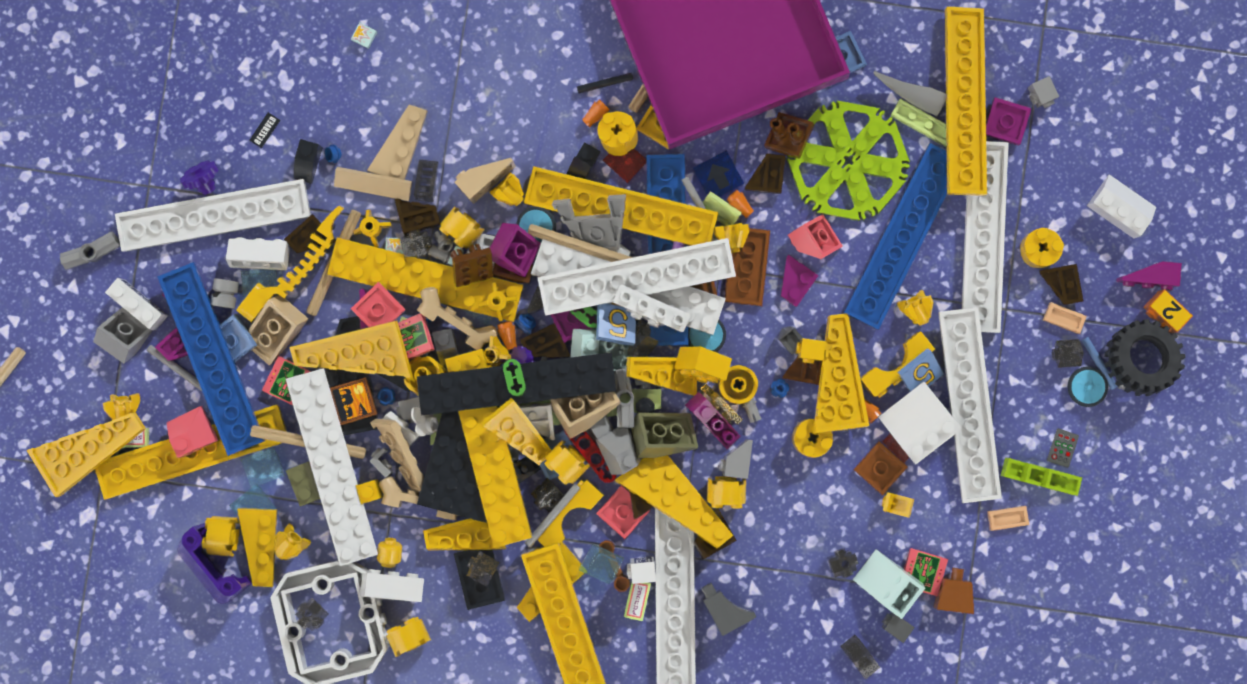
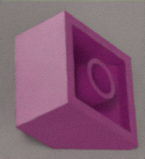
M502 223L490 246L492 261L509 271L525 277L541 243L519 225Z

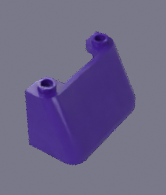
M205 523L193 526L182 536L177 548L178 554L214 600L220 604H226L252 584V580L248 575L241 578L236 577L234 574L224 577L203 551L202 539L206 537L207 532Z

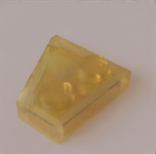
M705 384L701 388L711 399L710 403L717 410L721 409L723 411L721 415L729 423L733 421L738 425L743 420L711 387Z

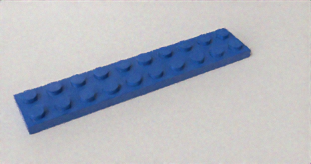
M932 143L928 144L843 312L876 330H879L947 195L946 150Z
M685 154L646 155L647 195L686 204L685 186L682 182V179L685 178ZM648 235V255L672 250L673 241ZM650 325V346L689 345L687 326L684 332H680L666 325L658 326V328Z
M192 262L157 276L227 455L230 456L265 442V439L250 436L252 426H259V423L214 309L210 304V299L196 264Z

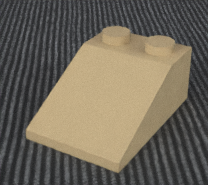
M508 158L471 168L466 172L463 170L456 176L455 184L474 204L516 166L514 161Z
M280 295L269 299L248 330L257 344L252 351L271 366L299 334L308 318Z
M615 392L553 399L551 400V407L571 439L588 430L621 402Z

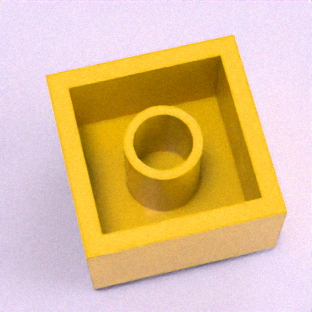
M701 346L680 347L674 369L681 371L683 376L697 377L696 380L702 383H707L708 381L718 383V381L727 380L732 358Z

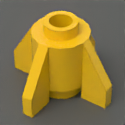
M511 172L489 192L498 201L509 206H518L524 199L522 197L524 193L520 181Z
M369 209L366 210V217L361 221L360 227L353 230L354 235H366L371 238L374 247H379L377 237L381 234L382 228L392 227L391 222H379L372 217L371 210ZM370 224H373L372 229L368 230Z
M742 223L714 228V235L718 240L728 238L731 253L740 252V248H743L749 234L748 224L742 225Z
M492 283L493 292L489 294L487 301L478 303V306H489L491 310L497 312L499 321H503L501 311L505 309L507 302L517 301L516 296L505 297L502 292L497 291L496 283ZM496 297L501 300L498 305L493 303Z
M920 290L916 296L909 298L907 301H898L897 305L899 310L909 317L914 324L924 325L931 318L933 299L931 295L926 296L924 291Z
M490 336L489 347L484 351L486 362L489 364L488 368L500 366L511 359L507 348L501 344L498 337Z
M136 393L119 397L112 394L110 395V401L103 403V409L112 420L130 413H136L140 403V394Z
M289 523L285 527L284 532L279 531L275 535V555L281 560L297 557L302 550L308 548L311 540L301 538L299 534L294 532L293 525Z

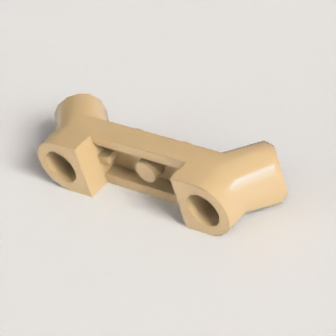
M435 287L424 288L420 292L422 303L417 308V311L431 321H434L439 316L467 334L465 343L474 349H483L485 344L490 342V336H497L493 325L474 328L471 326L472 322L467 318L463 317L461 319L455 315L457 312L450 307H442L438 290Z
M388 476L379 482L378 486L383 492L381 504L397 508L401 507L402 501L417 504L419 492L410 489L407 492H403L393 476ZM438 510L436 517L456 520L457 515Z

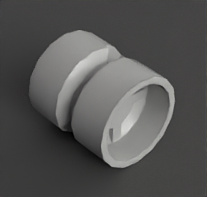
M214 278L212 289L215 293L211 294L210 304L212 306L235 309L236 298L234 294L238 293L239 282Z

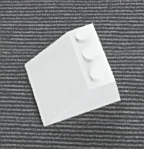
M922 382L878 417L915 465L962 429L925 382Z

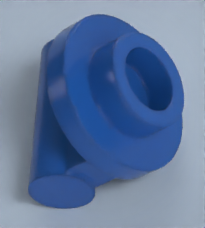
M523 313L520 314L513 324L529 336L536 326V321L532 315Z

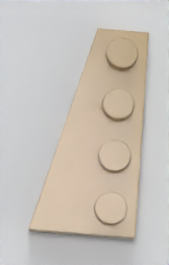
M408 105L367 171L377 175L405 180L428 111Z
M375 419L370 422L372 427H377L381 433L379 438L382 443H386L391 449L389 453L391 458L401 465L398 469L411 490L421 491L424 475L417 466V460L409 449L408 441L403 437L399 423L395 420Z

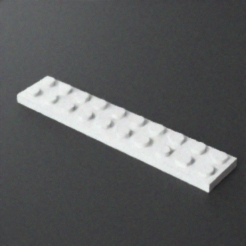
M986 141L987 195H966L962 309L978 307L981 332L1001 333L1009 142Z
M300 179L117 213L115 218L121 251L127 252L308 218L311 213L305 180Z
M726 238L538 277L545 316L613 302L619 285L626 286L644 295L736 277L729 240Z
M542 239L531 275L542 277L610 263V261ZM690 286L646 295L690 314L686 326L714 335L726 299Z
M978 307L938 312L950 411L952 417L962 428L954 435L962 503L1002 499Z
M324 368L285 379L339 565L343 566L378 555L364 504H361L356 488V485H358Z
M655 508L657 684H696L694 532Z

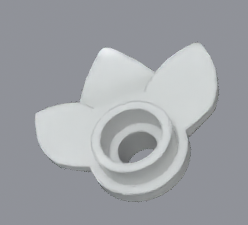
M413 407L411 417L416 423L415 432L419 436L432 435L434 432H437L439 426L437 418L433 417V414L421 416L420 408Z

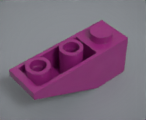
M1164 261L1155 263L1117 278L1116 282L1123 283V286L1135 287V284H1141L1142 288L1153 289L1154 286H1161V290L1171 291L1174 287L1180 286L1182 263Z
M701 393L695 394L685 404L726 449L741 437Z

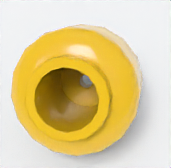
M385 538V541H381L378 544L377 561L381 563V566L393 568L401 562L402 544L397 542L395 538Z

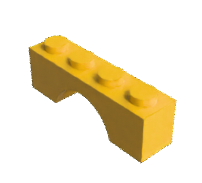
M921 331L903 343L904 358L899 367L892 371H883L873 367L860 377L861 384L872 397H882L888 392L887 387L891 384L895 386L901 382L902 379L898 371L927 348L932 352L935 350Z
M581 480L577 484L581 489L538 538V541L544 547L558 542L560 545L565 539L562 522L564 516L570 510L575 508L591 510L604 496L589 480L585 482Z

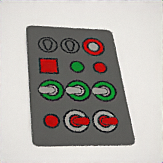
M1057 428L1047 461L1068 468L1079 435Z

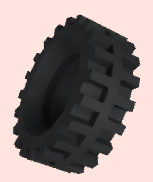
M1144 319L1141 322L1137 320L1116 332L1112 336V340L1107 343L1106 346L1109 349L1104 352V357H1108L1105 367L1111 368L1112 372L1108 374L1109 377L1115 376L1118 380L1115 384L1118 387L1120 385L1125 386V392L1134 391L1135 396L1142 394L1151 396L1172 386L1174 381L1181 377L1179 372L1185 367L1184 364H1181V360L1186 358L1185 354H1180L1183 344H1177L1175 341L1178 337L1177 334L1171 335L1168 332L1170 328L1167 325L1161 328L1158 321L1149 323V319ZM1146 340L1153 343L1159 349L1162 356V365L1156 373L1145 374L1134 366L1130 358V350L1135 342Z

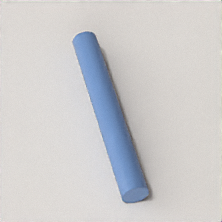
M1089 337L1082 339L1081 341L1096 366L1105 375L1110 389L1118 387L1113 377H1109L1108 374L1110 372L1105 367L1103 360Z

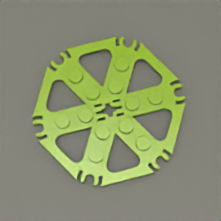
M838 100L836 103L833 101L831 102L832 110H827L826 106L822 105L821 110L824 114L821 113L819 107L808 119V121L814 124L817 121L824 123L832 147L807 143L800 159L790 160L787 158V162L801 201L808 195L804 204L806 205L809 201L815 203L812 211L821 206L816 213L860 221L858 215L860 213L861 219L865 220V211H869L872 217L875 216V210L879 214L907 181L901 180L899 177L902 179L908 177L907 174L901 172V169H908L910 165L902 164V162L909 163L910 160L896 122L894 121L889 126L888 124L892 121V117L887 121L882 119L884 110L877 116L876 113L880 108ZM846 111L867 114L869 117V122L853 141L843 118V114ZM885 133H889L892 136L898 152L896 158L867 154ZM854 153L855 155L852 157L851 160L853 164L845 165L844 168H841L845 162L844 157H851V155ZM801 163L829 167V169L814 187L809 188L804 183L799 166ZM864 174L892 180V186L880 200H875L872 197ZM844 180L854 205L851 210L834 208L828 204L829 197Z

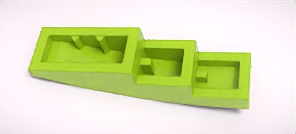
M1006 457L1000 475L1075 496L1079 494L1082 477Z

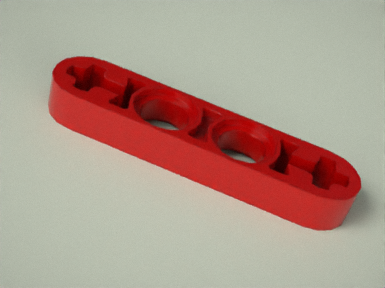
M586 431L576 441L573 438L570 439L603 482L611 483L615 480L616 475H611V478H604V471L601 468L599 471L596 469L601 467L605 460L599 447ZM583 438L590 441V446L586 449H582L579 446V441ZM595 453L600 454L602 457L601 462L598 464L591 462V456ZM604 465V467L607 469V471H609L608 466H607V465Z

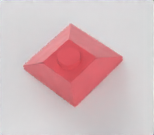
M823 214L788 234L791 243L798 252L819 259L843 247Z
M199 406L167 422L169 441L177 458L186 457L219 440L203 406Z

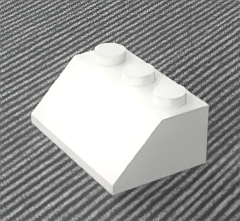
M1111 175L1106 177L1087 205L1133 239L1140 237L1152 221L1156 210L1154 205Z

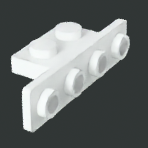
M619 285L613 299V303L626 308V311L631 313L630 316L632 318L648 320L647 324L656 328L666 325L677 331L684 332L690 314L623 285Z

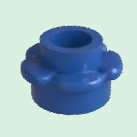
M330 145L324 151L328 162L337 163L342 156L340 148L336 145Z
M783 379L773 381L770 386L772 389L771 393L775 397L783 398L789 392V385Z
M383 387L377 393V399L381 405H392L395 402L396 393L393 389Z

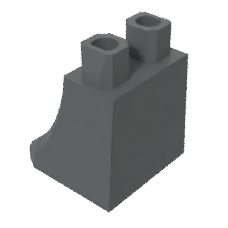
M711 582L701 587L705 595L703 601L722 636L756 618L753 610L734 604L720 590L716 591Z

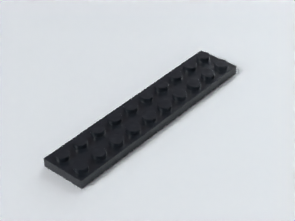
M612 352L521 363L526 390L521 396H513L509 392L503 366L417 376L421 416L502 406L510 398L516 404L616 392ZM509 365L507 371H511L512 377L516 376L515 369L518 366ZM513 379L514 386L511 387V390H515L518 393L520 388H522V384L519 385L517 379Z

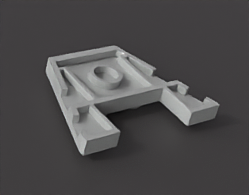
M626 194L608 196L607 201L610 214L575 217L570 199L553 201V208L557 209L561 215L560 219L563 224L568 226L571 231L570 235L573 238L612 251L619 250Z

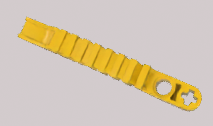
M339 205L318 227L317 231L326 236V240L312 233L310 238L322 246L319 247L313 242L309 244L308 247L315 251L316 254L314 255L310 251L305 253L304 256L309 258L310 261L308 262L305 259L300 261V264L304 266L303 269L300 266H295L293 270L298 275L290 271L286 274L290 279L289 281L282 276L277 280L280 284L273 287H264L261 283H257L236 311L252 323L267 301L275 294L286 298L289 295L287 291H294L295 285H299L303 281L302 278L308 276V271H312L315 268L314 264H318L321 260L320 257L327 253L325 250L330 249L332 246L331 242L334 239L333 224L344 207Z

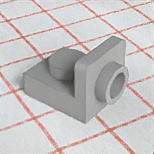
M378 448L372 453L371 456L373 458L370 462L387 478L393 473L391 470L393 466L386 459L382 461L381 457L388 452V449Z

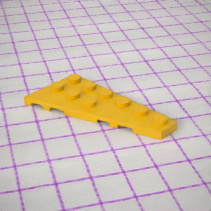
M848 314L830 315L827 318L824 360L821 365L813 434L869 426Z
M397 320L289 347L295 366L413 377Z
M130 413L105 424H99L93 428L59 438V440L51 443H45L39 447L28 449L27 452L54 496L60 497L146 428L137 413Z
M668 455L657 458H643L638 466L615 479V482L643 498L648 504L671 519H675L681 523L680 525L690 529L715 548H719L733 536Z

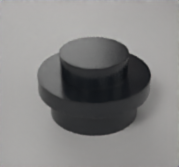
M641 398L636 403L637 413H653L655 411V404L649 398Z

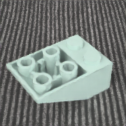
M573 329L570 357L612 352L614 371L627 368V357L633 356V346L596 340L595 329Z
M875 549L853 578L858 585L901 619L925 589L922 582L877 549Z

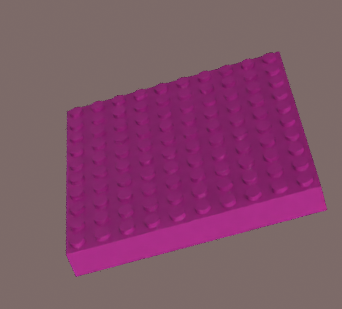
M609 0L669 150L849 78L850 71L820 0Z

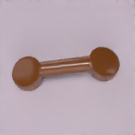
M604 540L599 545V552L601 555L607 556L616 575L614 581L615 589L619 592H624L630 586V579H628V576L623 575L614 554L615 544L610 540Z

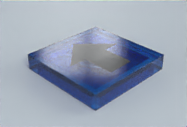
M727 150L693 168L706 195L711 191L718 197H721L744 185Z

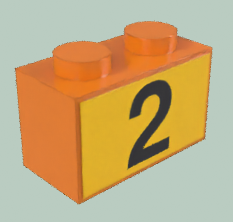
M1165 289L1158 291L1143 307L1151 319H1156L1160 322L1161 328L1167 325L1170 328L1168 331L1170 333H1178L1193 317Z

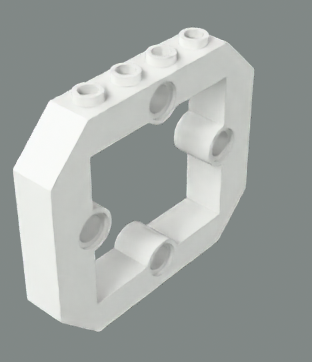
M338 560L291 571L283 576L270 598L288 674L304 684H330L370 674L376 670L390 646L386 637L388 635L385 629V624H387L385 613L381 612L380 608L382 599L360 596L362 574L369 573V569L356 561L340 566ZM354 577L361 606L359 617L365 623L371 651L352 656L349 650L343 648L333 653L329 662L307 667L301 638L306 633V626L302 621L296 620L290 593L312 587L315 593L323 595L333 589L334 582ZM320 579L327 581L328 586L326 589L320 587ZM366 608H372L374 610L373 617H368L366 615ZM292 626L298 628V636L291 633ZM338 655L345 657V664H340L337 661Z

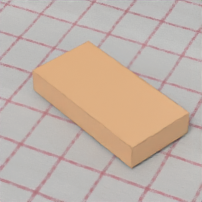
M1050 302L1043 321L1080 334L1087 316Z
M1026 506L987 511L990 531L1029 525Z

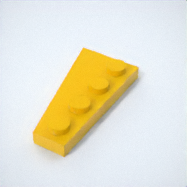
M627 357V377L691 396L697 394V377H686L681 375V371L675 370L677 358Z
M237 508L252 584L256 587H273L277 509Z
M470 518L423 530L428 551L507 549L506 545L494 548L488 524Z
M562 542L560 548L573 584L588 570ZM530 587L517 606V609L529 622L540 613L532 587Z

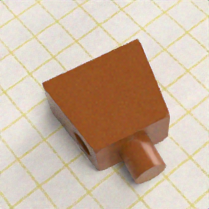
M952 567L951 578L943 577L938 596L935 598L933 606L935 609L974 614L973 584L968 580H963L964 569Z

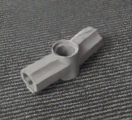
M111 231L91 243L61 253V264L65 270L89 262H97L104 255L119 248L120 241L114 232ZM93 248L94 254L89 258L88 251Z
M627 368L614 371L615 394L618 398L622 394H628L631 400L628 403L621 402L617 406V428H634V395L630 379L627 377Z

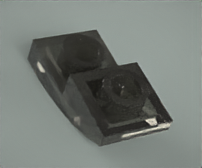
M855 634L840 646L864 679H867L880 668L871 653Z

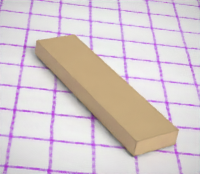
M342 167L335 169L334 187L405 201L410 200L412 181Z

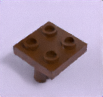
M778 112L777 117L770 121L771 130L764 147L800 159L815 125L811 121Z
M475 244L476 249L474 245L469 247L470 253L463 255L461 249H457L458 255L455 250L450 253L456 288L493 277L492 252L489 247L481 249L479 244Z

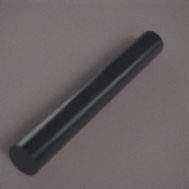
M631 72L576 87L578 94L631 81L633 80V75Z

